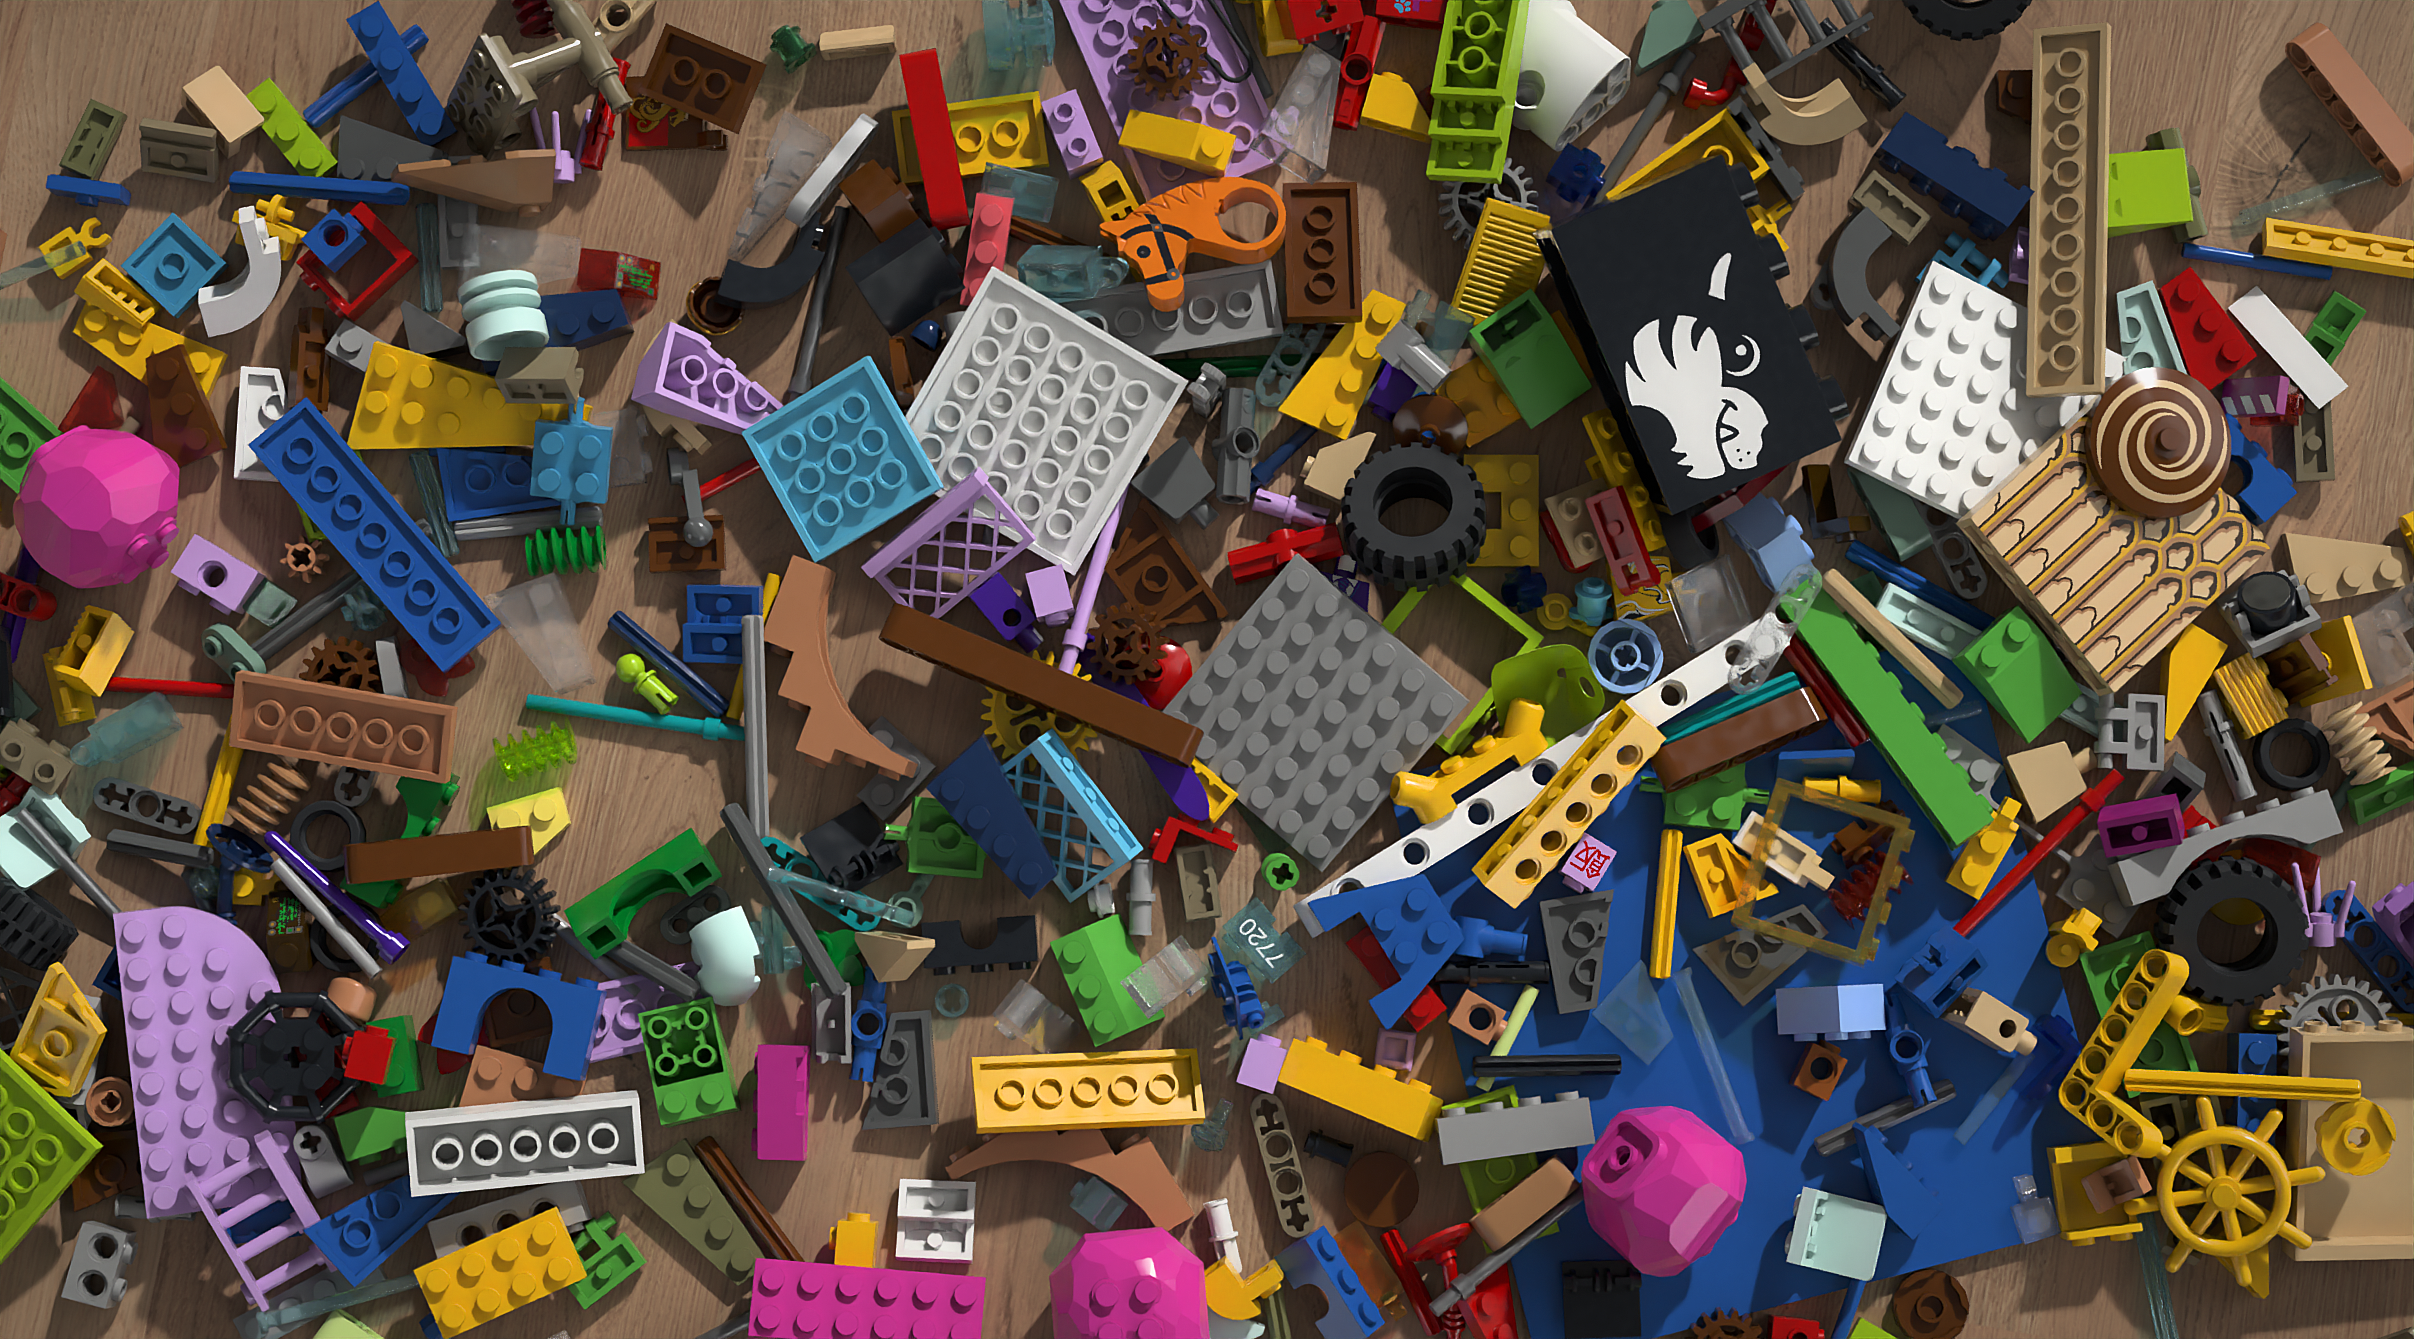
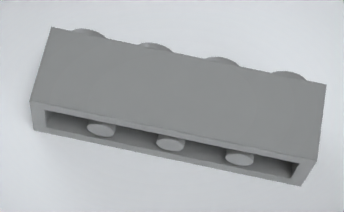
M1578 1091L1555 1094L1556 1101L1541 1103L1540 1096L1517 1099L1518 1107L1503 1109V1102L1480 1104L1481 1112L1469 1114L1465 1113V1107L1442 1110L1443 1117L1434 1118L1440 1163L1447 1165L1595 1144L1589 1098H1579Z

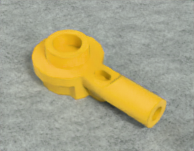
M1548 594L1538 603L1536 610L1537 618L1541 625L1547 629L1555 631L1568 626L1593 638L1596 632L1603 627L1601 625L1589 626L1584 621L1570 618L1569 609L1573 607V604L1563 594Z

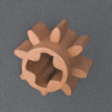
M300 535L299 544L294 546L288 543L285 544L286 549L289 551L287 558H282L280 563L289 565L292 568L288 572L289 578L295 579L302 573L304 582L309 584L312 581L311 575L318 573L325 576L326 573L322 569L323 561L330 560V556L319 552L323 545L321 541L315 540L309 546L307 538ZM302 553L308 555V558L311 560L310 565L302 564V560L299 559Z

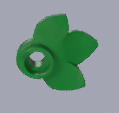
M841 929L830 934L824 930H814L820 942L825 945L826 952L844 982H849L850 986L863 985L865 972L860 959L856 956L861 950L855 942V932ZM806 963L803 977L806 986L811 991V983L818 982Z

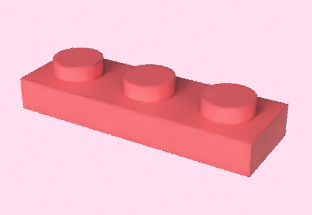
M976 193L963 280L966 288L961 293V305H970L992 266L1004 272L1014 198Z

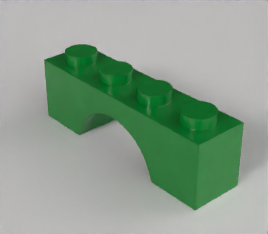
M451 772L450 781L445 784L404 776L400 777L395 787L403 796L408 811L407 825L400 839L436 834L442 821L438 816L445 805L450 806L459 793L460 786L456 785L460 779L459 776ZM344 877L339 886L380 909H387L389 904L394 906L404 890V886L401 884L403 879L346 884V877Z
M689 828L564 910L578 940L591 956L597 959L627 939L631 920L647 902L657 896L671 892H680L691 897L722 877V874L707 847L694 830Z

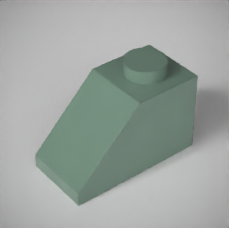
M1659 0L1651 6L1653 11L1650 12L1646 21L1634 67V73L1637 77L1679 54L1683 49H1687L1701 41L1705 30L1687 0Z

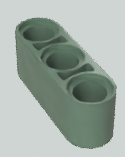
M1852 466L1847 468L1852 485L1896 561L1901 563L1933 545L1931 534L1908 494Z

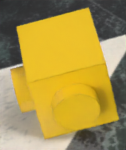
M848 1212L847 1219H839L837 1227L830 1228L829 1250H835L834 1264L875 1268L879 1221H870V1214Z

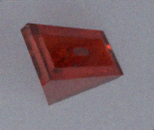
M97 365L57 429L66 433L81 425H87L90 429L108 430L121 427L125 421L114 375Z

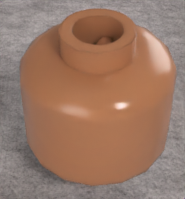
M349 972L346 978L339 977L331 980L327 996L358 1026H365L371 1016L377 999V993L368 985V978ZM327 1018V1021H326V1022H327L329 1025H331V1026H333V1027H336V1026Z

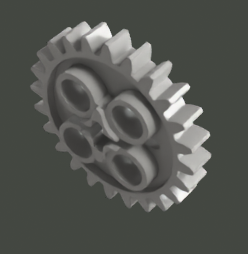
M2330 974L2328 984L2323 976H2315V988L2307 982L2300 983L2303 991L2302 995L2289 992V996L2294 1004L2292 1006L2280 1005L2281 1010L2287 1014L2286 1019L2274 1020L2277 1025L2283 1027V1032L2276 1034L2277 1040L2284 1043V1046L2277 1049V1054L2288 1056V1059L2281 1067L2288 1070L2290 1027H2304V1022L2312 1019L2325 1022L2328 1026H2341V1022L2346 1020L2361 1021L2365 1023V1026H2378L2380 1020L2398 1021V1017L2386 1016L2385 1014L2392 1004L2389 1002L2378 1003L2382 995L2380 990H2373L2367 994L2370 984L2367 981L2361 980L2355 987L2354 976L2346 975L2341 983L2339 974ZM2345 999L2349 1004V1013L2344 1019L2340 1020L2336 1014V1007L2341 1000ZM2320 1006L2323 1007L2328 1022L2319 1014L2318 1008Z

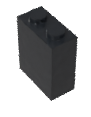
M921 218L845 267L877 319L891 337L966 288L958 276L964 272L952 253L946 256L942 250L947 245L943 236L935 226L928 229Z

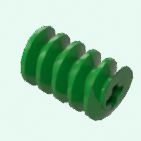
M596 525L593 536H589L586 527L581 526L578 537H574L571 527H566L563 538H559L555 527L551 528L548 539H544L540 528H536L533 539L529 540V537H526V563L530 576L538 575L540 566L547 576L553 574L555 565L561 575L568 573L570 564L576 574L583 572L585 563L591 573L598 571L600 562L604 570H606V542L600 525Z

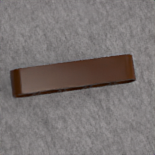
M1804 687L1660 748L1648 761L1665 793H1673L1811 735L1827 725L1829 719L1812 688Z
M515 826L342 846L346 884L535 864L531 826Z

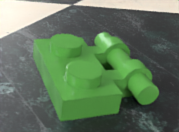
M609 1211L598 1219L593 1217L584 1224L585 1229L572 1238L587 1277L567 1287L584 1310L588 1309L647 1263V1260L625 1232H622L613 1240L608 1236L606 1231L617 1223L615 1217ZM595 1240L601 1250L584 1261L579 1252Z

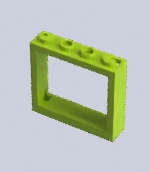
M1465 574L1459 578H1456L1454 575L1449 577V580L1527 640L1515 656L1542 648L1539 644L1544 639V636ZM1411 587L1381 625L1394 634L1428 591L1417 592V587ZM1492 686L1450 739L1441 734L1432 745L1448 757L1454 751L1461 755L1475 738L1469 733L1477 722L1484 726L1496 711L1495 705L1492 704L1494 702Z

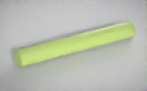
M1528 984L1525 985L1507 1021L1508 1024L1490 1056L1508 1055L1540 990ZM1479 1077L1475 1086L1489 1092L1496 1077Z

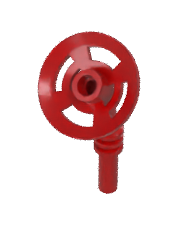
M1462 1223L1437 1232L1409 1248L1403 1254L1404 1260L1407 1262L1434 1260L1437 1266H1442L1444 1288L1446 1291L1451 1287L1450 1282L1458 1276L1457 1263L1455 1261V1258L1458 1256L1455 1249L1470 1236L1474 1227L1471 1223ZM1455 1303L1443 1313V1330L1447 1332L1446 1339H1462V1332L1466 1329V1321Z

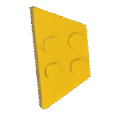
M56 962L48 967L9 1057L46 1092H50L55 1096L72 1097L80 1092L107 1029L61 963Z

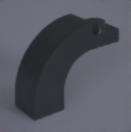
M816 211L802 228L798 227L790 256L778 265L768 268H757L728 259L724 265L713 301L737 309L758 310L784 303L799 293L815 274L825 252L811 248V246L818 247L822 237L824 226L818 224L821 213Z

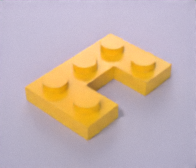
M1464 454L1463 466L1466 464L1470 465L1476 472L1477 481L1481 482L1484 494H1500V529H1486L1485 543L1480 547V555L1475 563H1467V568H1538L1539 455Z

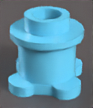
M1597 577L1585 578L1575 585V594L1578 596L1577 607L1569 609L1570 618L1584 621L1589 626H1600L1603 620L1613 618L1614 610L1607 606V599L1612 596L1610 585Z

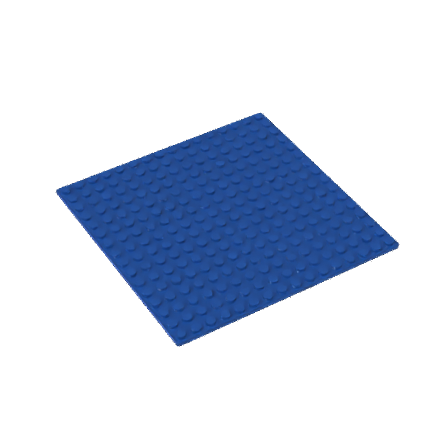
M1920 643L1913 644L1963 692L1964 696L1960 703L1952 709H1947L1888 651L1879 652L1881 658L1878 661L1886 673L1891 671L1898 678L1903 687L1901 694L1909 704L1914 702L1921 709L1926 719L1923 723L1931 734L1937 732L1944 723L2003 765L1986 699L1952 660ZM1796 673V676L1798 677V680L1800 682V687H1807V685L1804 683L1799 674ZM1765 682L1706 696L1656 728L1660 730L1665 726ZM1826 713L1829 722L1817 732L1745 763L1744 776L1747 787L1769 789V795L1767 796L1769 801L1768 805L1746 802L1741 812L1740 828L1751 811L1756 812L1817 852L1816 855L1823 859L1819 867L1835 877L1825 891L1810 882L1803 888L1798 884L1788 881L1734 846L1735 851L1745 856L1755 866L1754 869L1768 883L1772 882L1778 888L1779 893L1709 918L1682 848L1671 973L1667 979L1652 978L1649 975L1662 831L1665 829L1682 831V847L1719 833L1731 843L1738 832L1663 824L1664 803L1661 793L1639 791L1641 776L1657 778L1647 760L1635 773L1633 780L1623 787L1612 799L1606 811L1598 815L1584 831L1617 852L1594 891L1589 892L1584 889L1582 894L1614 889L1608 921V934L1605 941L1597 1008L1558 1014L1551 974L1549 976V984H1477V987H1468V984H1439L1444 1005L1447 1007V1017L1451 1014L1464 989H1468L1506 1011L1503 1018L1505 1021H1508L1526 984L1540 990L1507 1056L1617 1054L1621 1057L1622 1061L1621 1074L1496 1077L1489 1092L1514 1085L1518 1099L1540 1096L1541 1103L1556 1101L1555 1094L1578 1091L1579 1098H1589L1595 1142L1609 1122L1619 1112L1634 1108L1673 1106L1692 1112L1742 1153L1747 1178L1743 1202L1738 1210L1736 1221L1726 1228L1714 1244L1712 1251L1706 1256L1699 1257L1675 1276L1657 1277L1641 1272L1642 1285L1639 1288L1641 1337L1582 1339H1653L1691 1329V1323L1701 1326L1704 1323L1701 1314L1705 1312L1710 1318L1715 1317L1716 1307H1720L1724 1315H1728L1731 1307L1736 1308L1738 1315L1742 1316L1745 1313L1750 1314L1848 1288L1851 1277L1786 1262L1788 1254L1785 1253V1242L1789 1232L1793 1231L1796 1216L1793 1214L1794 1202L1797 1195L1802 1194L1804 1186L1874 1204L1857 1143L1829 1156L1822 1157L1815 1147L1814 1139L1908 1096L1910 1092L1904 1076H1899L1897 1067L1889 1057V1045L1884 1034L1887 1028L1886 1030H1871V1038L1825 1040V1033H1817V1041H1794V1034L1778 1035L1776 989L1883 984V993L1886 995L1890 1007L1892 1005L1889 1000V994L1899 992L1908 1022L1914 1024L1917 1034L1921 1036L1924 1042V1055L1929 1066L1926 1068L1931 1085L1940 1080L1949 1079L1956 1090L1957 1096L1881 1131L1888 1139L1884 1146L1892 1154L1896 1151L1900 1152L1914 1166L1910 1172L1918 1181L1924 1177L1938 1190L1939 1194L1935 1198L1944 1206V1209L1914 1240L1900 1233L1886 1219L1887 1225L1879 1250L1881 1254L1873 1278L1866 1283L2059 1234L2047 1147L2104 1139L2066 1110L2058 1097L2059 1088L2081 1054V1048L2059 967L2053 965L2045 954L2047 942L2051 938L2033 872L2031 871L1964 937L1979 949L1989 965L1968 987L1988 993L2029 1020L2025 1030L2037 1036V1043L2029 1055L2024 1056L2016 1050L2007 1053L1993 1049L1940 1018L1941 1015L1935 1019L1910 999L1894 979L1902 965L1909 959H1912V956L1925 946L1932 934L1938 932L1945 924L1953 928L2028 854L2021 829H2017L2015 833L2017 835L1979 900L1945 882V877L1964 844L1951 851L1907 789L1901 785V781L1871 740L1868 738L1859 746L1852 747ZM1852 749V751H1855V758L1850 779L1880 780V801L1886 802L1891 799L1899 811L1903 809L1905 812L1907 826L1903 834L1891 843L1885 842L1876 848L1873 856L1861 865L1855 864L1847 870L1844 866L1842 853L1838 856L1832 850L1829 843L1834 840L1833 836L1853 821L1863 831L1868 828L1860 816L1876 804L1869 802H1846L1845 805H1836V801H1803L1802 783L1778 784L1775 782L1773 762L1775 754L1794 751ZM1509 757L1451 796L1456 805L1520 765ZM1441 764L1408 773L1428 777L1441 769ZM1536 765L1532 771L1534 781L1540 785H1546L1552 779L1551 770L1545 765ZM2005 769L1990 790L1991 798L1999 805L2005 796L2012 798ZM1600 774L1597 775L1592 781H1595L1600 776ZM1391 799L1401 839L1425 825L1420 823L1413 808L1396 805ZM1575 803L1571 804L1568 809L1572 808ZM1473 804L1468 810V817L1472 823L1482 825L1488 819V812L1483 805ZM1524 809L1417 874H1425L1452 919L1455 920V916L1488 920L1489 925H1494L1496 930L1528 934L1525 956L1491 952L1490 955H1484V958H1477V961L1548 960L1538 902L1582 895L1563 884L1562 881L1565 877L1558 873L1575 843L1559 859L1557 866L1548 872L1534 887L1532 894L1526 900H1523L1516 909L1485 887L1471 870ZM1549 832L1545 833L1542 838L1546 837ZM1411 843L1404 848L1408 863L1417 865L1422 862L1424 851L1420 845ZM1522 860L1517 866L1521 865L1525 860ZM1804 904L1829 933L1743 1008L1692 952V949L1716 941L1726 935ZM1452 954L1447 961H1468V956ZM1476 1008L1470 1013L1469 1022L1474 1029L1483 1030L1488 1026L1490 1017L1485 1009ZM1450 1025L1468 1098L1487 1093V1091L1475 1086L1479 1077L1473 1075L1472 1060L1475 1056H1490L1497 1042L1491 1039L1489 1044L1485 1045ZM1820 1039L1840 1048L1839 1056L1848 1060L1828 1101H1822L1788 1084L1807 1043L1818 1045ZM1902 1041L1896 1046V1052L1902 1058L1908 1059L1917 1054V1048L1912 1042ZM1816 1058L1811 1063L1810 1070L1812 1075L1818 1080L1827 1075L1828 1064L1823 1058ZM2085 1090L2082 1092L2081 1095L2082 1102L2085 1098ZM1594 1144L1535 1152L1539 1165L1557 1154L1580 1183L1582 1181L1581 1171L1583 1162ZM1584 1199L1557 1221L1559 1232L1534 1239L1510 1259L1531 1339H1565L1562 1262L1626 1260L1593 1230L1588 1220Z

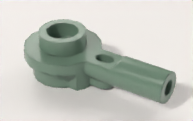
M918 873L908 891H900L889 899L886 906V914L889 921L895 927L910 929L921 921L924 913L921 897L935 875Z

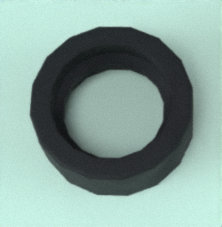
M1703 502L1674 515L1660 511V524L1666 544L1673 557L1686 569L1717 558L1719 553V538L1715 524L1697 534L1692 524L1691 517L1706 507Z
M2299 718L2284 719L2262 731L2257 736L2252 750L2253 765L2260 778L2271 787L2284 791L2307 788L2318 782L2327 771L2330 761L2329 743L2323 732L2313 723ZM2293 732L2300 734L2308 740L2312 747L2313 759L2311 765L2306 772L2299 776L2289 777L2282 775L2274 769L2270 762L2269 751L2271 744L2276 737L2283 733Z
M318 801L309 804L296 815L290 827L291 846L320 872L344 870L343 853L332 859H322L313 854L306 841L307 829L310 823L319 816L325 814L336 815L342 818L349 828V844L365 843L366 829L362 818L353 808L345 806L340 802Z
M355 902L385 929L380 916L369 906ZM334 904L327 907L336 918L345 915ZM315 918L309 932L310 948L316 960L327 969L339 973L363 971L353 959L344 960L330 952L326 944L327 930ZM370 938L366 951L377 961L380 957L378 955L380 951L376 948L377 943Z

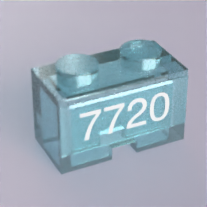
M1255 897L1222 926L1226 934L1221 938L1236 955L1241 950L1252 961L1246 967L1260 983L1267 979L1273 984L1305 956L1306 953L1287 931L1280 936L1271 925L1276 921V918Z

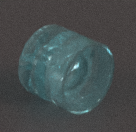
M982 0L989 72L1014 70L1015 55L1019 52H1023L1028 69L1034 68L1033 51L1040 50L1043 67L1052 66L1056 39L1053 9L1048 0H1036L1037 5L1028 6V0H1019V7L1011 8L1009 0Z

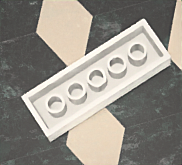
M637 1090L405 1113L411 1197L645 1173L640 1105Z

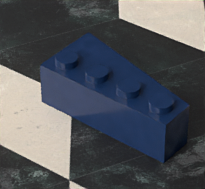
M617 289L540 296L541 303L537 309L545 315L549 334L548 343L543 347H576L577 351L635 332L624 299ZM482 360L486 374L495 377L501 360Z
M985 733L981 734L927 784L926 789L1030 900L1058 874V867L1036 827L1033 825L1004 768L991 748Z

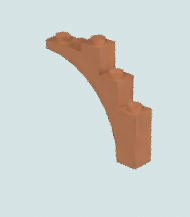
M793 555L765 625L764 641L771 644L770 652L789 659L791 658L778 695L789 699L788 707L808 714L811 707L795 750L806 754L805 762L823 769L826 768L828 762L840 766L843 755L846 753L845 761L865 768L867 761L880 766L879 774L899 781L901 774L913 778L918 764L893 752L872 736L852 713L838 688L829 659L826 632L828 603L836 572Z
M1101 1128L1066 1130L1062 1134L1058 1130L987 1133L982 1136L985 1142L984 1145L974 1151L970 1149L969 1145L949 1156L952 1164L945 1167L953 1181L979 1168L1007 1161L1044 1160L1069 1164L1096 1174L1121 1189L1145 1211L1155 1227H1163L1167 1232L1195 1215L1149 1135L1141 1139L1138 1133L1118 1144L1122 1151L1115 1154Z

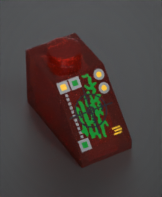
M581 248L577 286L582 292L617 289L622 297L658 300L661 262L617 251Z

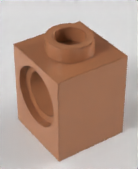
M1464 989L1446 1023L1485 1045H1488L1491 1039L1498 1042L1508 1024L1507 1021L1503 1020L1506 1011L1468 989ZM1476 1008L1485 1009L1490 1017L1488 1026L1483 1030L1474 1029L1469 1022L1470 1013Z

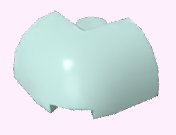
M739 906L704 920L689 932L692 939L690 943L692 958L695 964L701 968L693 978L700 983L701 990L699 994L705 998L712 996L714 1003L722 1006L745 1004L761 982L758 975L755 976L753 958L754 955L760 954L742 907Z

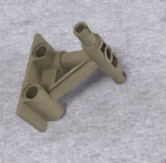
M547 0L554 12L552 16L553 23L563 40L528 54L520 52L512 55L500 35L490 38L486 33L478 35L447 99L448 111L453 120L459 121L466 133L467 144L472 152L483 155V158L490 160L494 152L516 142L522 136V132L514 119L528 113L538 105L539 99L535 91L576 63L589 84L594 88H599L613 115L622 113L633 105V100L629 97L618 78V65L607 50L600 32L593 26L583 6L578 2H573V0Z

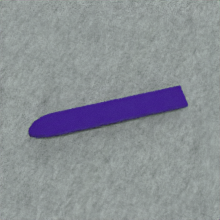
M1089 633L1086 634L1088 636L1086 644L1095 641L1094 636ZM1085 644L1084 650L1079 652L1077 660L1087 675L1090 674L1092 676L1091 681L1093 684L1150 707L1134 683L1131 685L1126 684L1124 676L1121 681L1114 683L1112 682L1111 671L1100 675L1099 671L1103 665L1100 661L1091 663L1090 659L1096 655L1095 649H1088ZM1139 750L1179 809L1193 819L1202 822L1207 820L1210 811L1207 793L1192 768L1174 765Z

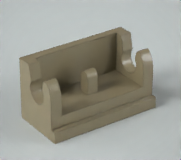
M505 347L494 379L506 403L577 404L579 399L578 393L584 377V369H575L579 356L576 347Z

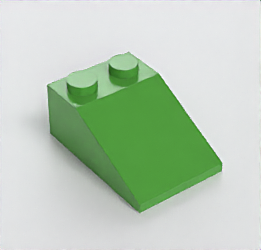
M2018 605L2004 610L1951 659L2026 744H2029L2083 694L2044 633Z

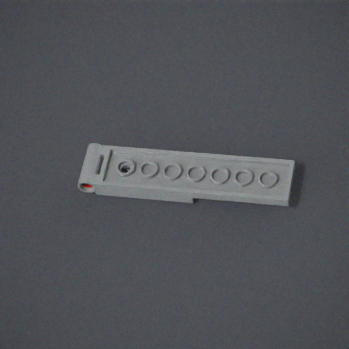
M1271 260L1257 264H1244L1182 275L1184 279V301L1180 308L1170 312L1159 311L1150 304L1143 282L1048 297V299L1149 358L1278 337L1284 334ZM966 311L943 316L947 343Z

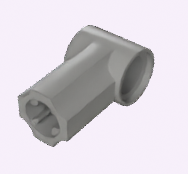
M1400 319L1377 344L1375 349L1388 363L1399 370L1402 369L1430 395L1448 379L1452 370L1424 344L1425 340L1413 327Z

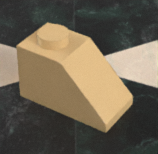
M1368 431L1319 449L1316 458L1308 456L1300 474L1301 477L1306 479L1303 489L1341 505V499L1345 496V485L1348 479H1355L1354 470L1365 461L1376 434Z

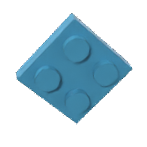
M172 213L126 259L121 267L171 315L178 319L198 298L199 289L209 287L229 265L176 214Z

